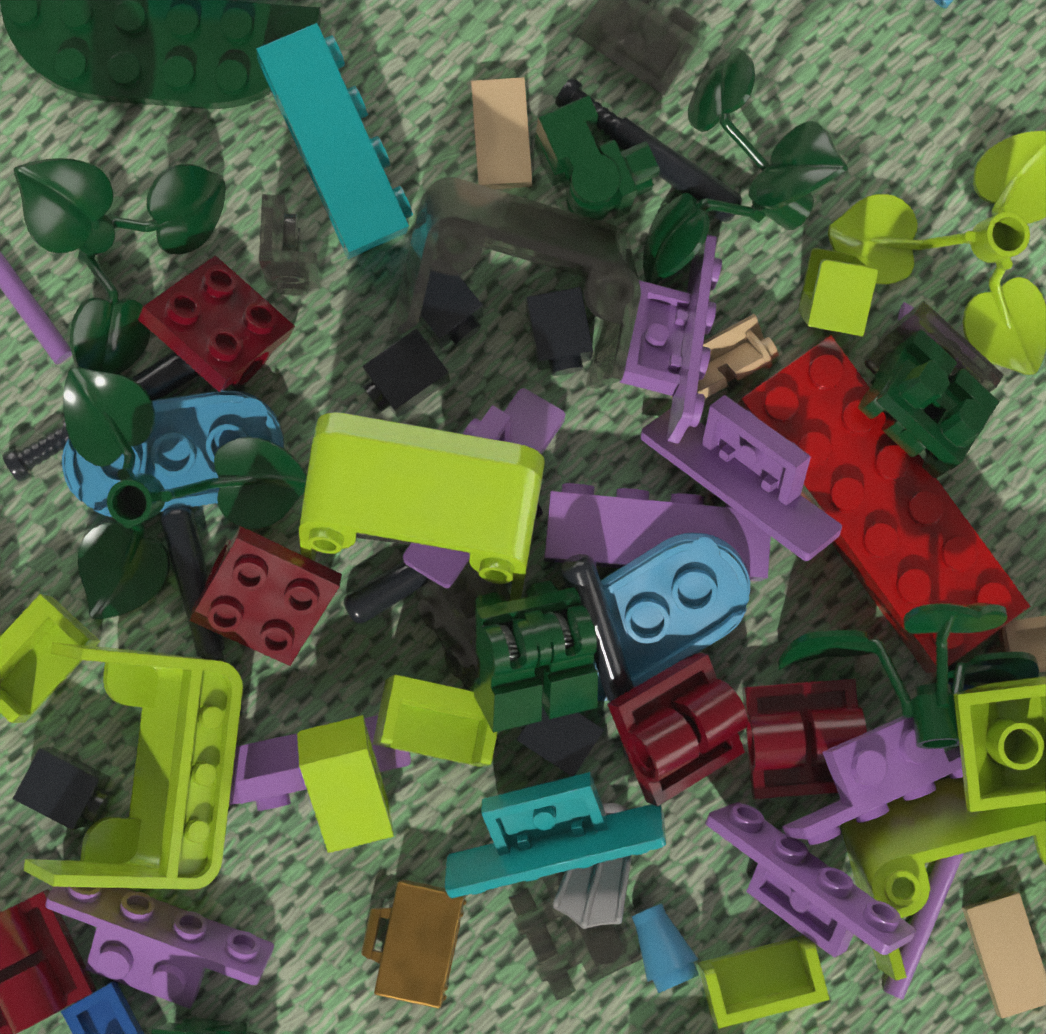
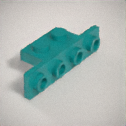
M590 772L482 799L481 814L494 843L449 854L446 861L445 890L450 898L480 894L489 889L522 881H534L543 876L576 868H588L597 863L630 855H641L650 850L662 848L666 845L665 821L661 805L649 804L606 815Z

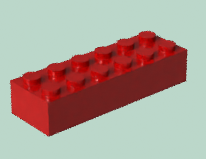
M830 335L742 397L737 404L751 412L756 418L787 440L795 443L800 449L811 456L801 495L842 525L840 536L832 542V545L926 673L936 672L937 633H908L904 629L903 618L910 610L919 606L936 603L960 605L986 603L1006 608L1007 620L997 628L974 633L950 632L947 639L948 666H950L1031 606L937 478H933L922 467L924 460L918 454L910 457L881 430L886 420L884 412H881L873 419H869L858 409L860 401L870 387L832 335Z

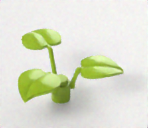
M1031 131L1011 136L990 147L980 157L974 170V190L981 199L995 205L991 211L992 217L979 222L972 231L924 240H913L918 227L915 213L902 199L889 194H875L859 200L829 225L828 237L833 251L866 257L879 269L876 284L880 285L897 283L909 277L914 269L913 250H926L964 243L970 244L977 258L987 263H996L997 266L989 279L991 292L975 295L965 308L962 324L963 333L968 345L974 348L976 355L992 364L1025 375H1033L1038 372L1046 352L1045 300L1039 289L1026 278H1013L1000 285V281L1005 271L1013 266L1010 257L1023 252L1029 243L1030 229L1028 224L1040 221L1046 217V131Z

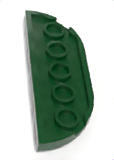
M0 0L3 22L15 48L26 63L42 79L59 90L73 96L96 101L200 109L234 108L255 102L269 95L271 90L259 66L256 48L315 23H318L320 27L321 21L320 7L228 0Z

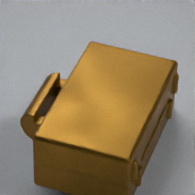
M403 879L397 883L394 902L391 908H371L361 954L380 964L374 990L375 995L437 1009L441 1007L443 1001L447 998L445 992L449 987L447 982L450 976L461 917L464 915L463 907L467 903L466 895L450 898L445 888ZM381 917L390 919L383 952L374 950Z

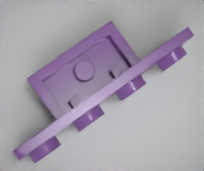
M708 234L702 248L692 260L687 293L638 281L632 297L620 374V383L673 396L667 441L677 444L689 426L696 427L698 425L705 401L704 394L697 393L698 381L704 378L710 360L711 350L703 346L704 334L708 335L715 318L716 303L709 301L710 290H714L722 267V259L715 257L717 237Z
M522 388L517 392L504 412L492 405L483 419L480 421L474 418L468 424L463 434L525 445L535 449L542 455L565 422L566 414L560 408ZM411 543L403 554V561L406 565L444 588L451 587L470 558V553L418 543Z
M724 395L710 405L706 426L701 422L696 427L689 426L678 444L667 441L671 409L642 428L640 438L643 442L802 560H811L840 536L842 525L801 495L811 456Z
M378 715L364 718L372 743ZM297 733L236 747L229 805L256 801L257 811L273 809L291 804L289 793L307 789L299 767ZM372 745L380 772L411 764L410 752Z
M902 716L823 751V756L841 800L784 825L783 829L787 838L807 839L809 845H815L840 835L839 825L856 818L857 822L860 823L889 812L887 803L903 796L904 800L908 801L928 795L936 790L934 781L947 775L951 779L963 777L960 746L947 752L943 748L923 749L917 747L913 717L904 718Z
M736 802L709 813L705 824L758 863L746 892L835 958L847 951L853 935L860 938L882 955H887L912 941L916 929L900 918V914L895 908L887 903L877 901L853 884V880L846 873L829 867L811 854L806 845L800 840L787 838L784 833L765 821L761 812L754 807Z
M53 887L47 896L45 904L47 909L96 927L85 970L191 1009L198 995L206 968L250 985H257L274 949L272 942L256 937L252 933L237 930L205 918L196 912L186 911L151 898L145 893L135 892L127 888Z

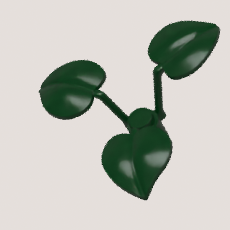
M740 48L733 50L727 58L715 65L701 80L688 106V120L690 125L700 132L712 129L720 121L722 128L763 171L755 177L749 188L748 194L753 205L748 207L708 198L702 199L697 204L696 199L688 193L672 200L655 218L646 237L643 252V270L647 283L657 285L661 280L682 269L695 257L705 243L709 231L710 219L707 214L708 211L714 210L746 216L757 223L767 216L786 230H794L806 221L812 211L814 198L811 192L848 170L845 161L837 152L829 132L817 122H804L788 132L775 146L770 164L732 123L730 113L738 110L748 101L755 82L754 63L749 54Z
M53 158L19 165L14 168V175L21 194L24 221L32 239L40 247L53 253H68L78 249V259L88 266L106 292V300L102 298H89L81 303L74 314L70 328V346L75 366L121 374L131 367L144 352L148 345L151 331L138 320L143 305L131 298L118 300L119 294L116 287L95 260V255L106 252L113 245L115 240L114 229L116 228L141 232H153L156 230L158 245L161 250L168 254L181 255L198 249L210 237L220 219L225 201V181L222 175L208 171L195 164L185 163L169 167L155 178L147 195L146 205L152 220L138 221L120 218L111 213L105 215L113 202L114 193L111 182L101 169L88 162L75 159Z
M75 367L68 371L63 393V410L68 436L72 445L86 461L100 467L111 465L122 454L124 455L123 468L117 473L121 481L110 489L107 496L109 513L117 522L103 523L91 529L83 538L78 552L79 575L86 593L89 615L92 619H106L131 612L151 600L166 583L170 570L169 553L161 542L143 537L145 526L142 524V522L157 515L162 510L165 502L205 490L220 488L217 501L222 514L238 527L261 529L273 525L282 519L304 494L307 474L298 460L281 446L257 437L238 438L229 441L217 450L214 457V465L219 478H211L171 489H164L161 482L154 476L145 473L134 474L133 468L136 455L132 446H137L147 441L155 425V409L149 394L136 381L120 374L82 367Z
M953 603L928 604L916 607L905 614L903 618L904 629L908 633H937V683L918 686L916 688L917 696L912 700L882 640L868 639V633L865 631L827 630L807 633L793 640L778 660V669L780 671L786 666L818 658L851 657L875 653L901 702L903 717H913L916 746L923 749H942L959 745L954 694L963 691L964 683H994L1039 677L1038 661L1034 655L1027 652L982 654L971 658L968 662H959L948 666L947 639L950 632L974 633L986 631L1001 626L1007 620L1006 608L986 603L966 605ZM948 682H953L952 688L951 685L948 684Z

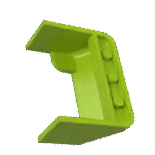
M333 412L324 414L317 420L312 439L299 525L300 553L314 561L317 551L328 554L339 553L342 549L349 548L355 544L357 533L470 553V565L479 572V576L482 579L497 584L513 581L510 601L521 599L545 459L535 449L521 444L346 413Z
M52 642L51 654L78 660L105 662L103 683L109 697L122 705L142 707L129 817H105L93 823L83 838L80 861L25 859L24 871L53 887L193 890L207 886L218 875L223 859L243 692L240 674L232 665L212 659Z
M950 776L938 779L934 781L936 790L928 795L905 801L902 796L887 803L889 812L878 818L860 823L854 818L841 824L856 886L875 900L887 903L895 908L900 914V918L917 913L928 900L930 883L924 863L1033 836L1039 858L1046 865V803L969 812L966 808L963 777L951 779ZM899 948L887 955H882L873 949L878 969L894 980L907 978Z

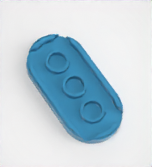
M212 391L153 400L155 409L154 429L147 441L140 445L132 446L136 455L133 473H145L154 476L161 482L164 489H171L206 479L219 478L215 470L214 457L221 446L238 438L257 437L269 440L284 448L283 431L278 418L270 407L259 398L243 391ZM68 438L62 454V469L67 486L88 507L93 508L94 511L102 515L112 517L107 507V496L110 489L121 481L117 473L123 468L124 455L122 454L111 465L104 467L95 466L78 454L70 438ZM220 488L172 499L165 502L160 512L179 506L189 508L218 503L217 497Z
M684 533L673 536L601 580L634 688L677 662L697 654L734 630L741 622L747 610L746 605L750 594V578L742 557L726 541L705 533ZM598 673V701H608Z

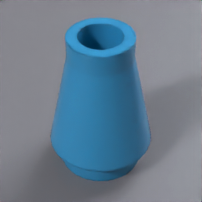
M662 903L632 916L637 930L647 982L653 980L658 993L699 976L694 964L699 959L666 914Z

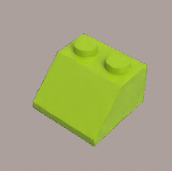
M1046 676L988 683L955 693L954 702L967 811L977 812L1046 803Z

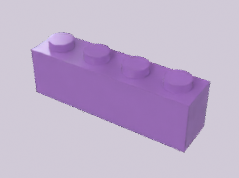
M574 483L562 484L561 492H550L544 562L563 563L571 556L586 554L593 558L597 567L620 569L673 536L684 533H705L726 541L739 553L746 565L750 581H763L768 578L771 536L727 503L725 507L704 505L703 496L680 493L671 494V502L649 500V491L628 488L617 489L616 497L594 495V486Z

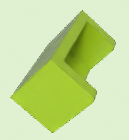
M813 248L810 252L798 308L807 326L864 336L879 269L864 256Z
M39 594L0 636V714L11 723H25L83 661L51 654L52 642L96 646L100 642L94 634L51 596Z
M393 675L385 680L372 745L477 767L491 765L497 732H492L474 697V691L400 675Z
M361 715L299 731L297 733L299 767L327 852L331 853L394 837L390 803L364 716Z
M804 935L697 963L710 1015L718 1029L830 1000L816 945Z

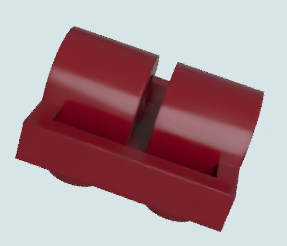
M216 255L144 305L138 318L142 324L218 392H222L229 385L239 389L248 383L267 362L271 353L291 336L295 328L294 324Z
M240 526L233 539H228L218 554L207 578L205 588L192 609L189 621L291 666L339 589L342 574Z
M698 652L607 703L647 803L655 806L663 804L745 753L738 732L745 729L748 725L746 709L735 690L726 682L717 679L708 654Z
M856 679L742 687L743 704L748 716L746 737L752 798L765 799L838 793L822 752L867 732L863 711L858 706Z
M49 889L0 912V1034H17L97 990L89 972L85 970L84 961L61 914L47 909L45 906L47 896L50 893Z

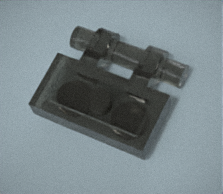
M564 872L551 874L543 878L552 899L539 906L536 905L528 887L508 896L517 916L513 919L514 925L520 936L526 935L538 960V963L534 966L541 982H548L556 1000L563 999L576 991L567 972L576 965L582 963L591 983H594L642 959L624 919H622L621 924L599 925L583 929L570 917L553 908V901ZM558 917H561L573 943L572 946L558 952L545 925Z

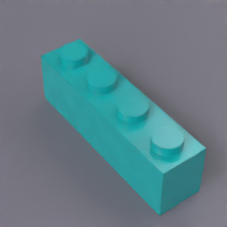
M315 23L256 48L259 66L347 259L406 234L409 228L406 219L413 216L411 206L402 187L398 186L392 189L384 171L385 168L391 166L388 155L378 136L369 138L361 121L362 118L368 116L365 104L357 87L354 85L347 88L338 69L344 67L345 62L333 35L324 38L318 23Z

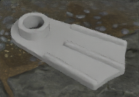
M616 803L602 804L606 815L628 810ZM632 855L597 863L588 868H576L565 871L553 901V908L570 917L583 929L599 925L621 924Z

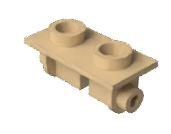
M755 314L704 340L703 346L710 348L711 353L706 374L702 380L698 381L697 393L704 394L705 398L726 388L728 386L727 382L734 378L740 380L762 367L767 369L772 366L771 360L778 357L779 353L770 337L764 339Z

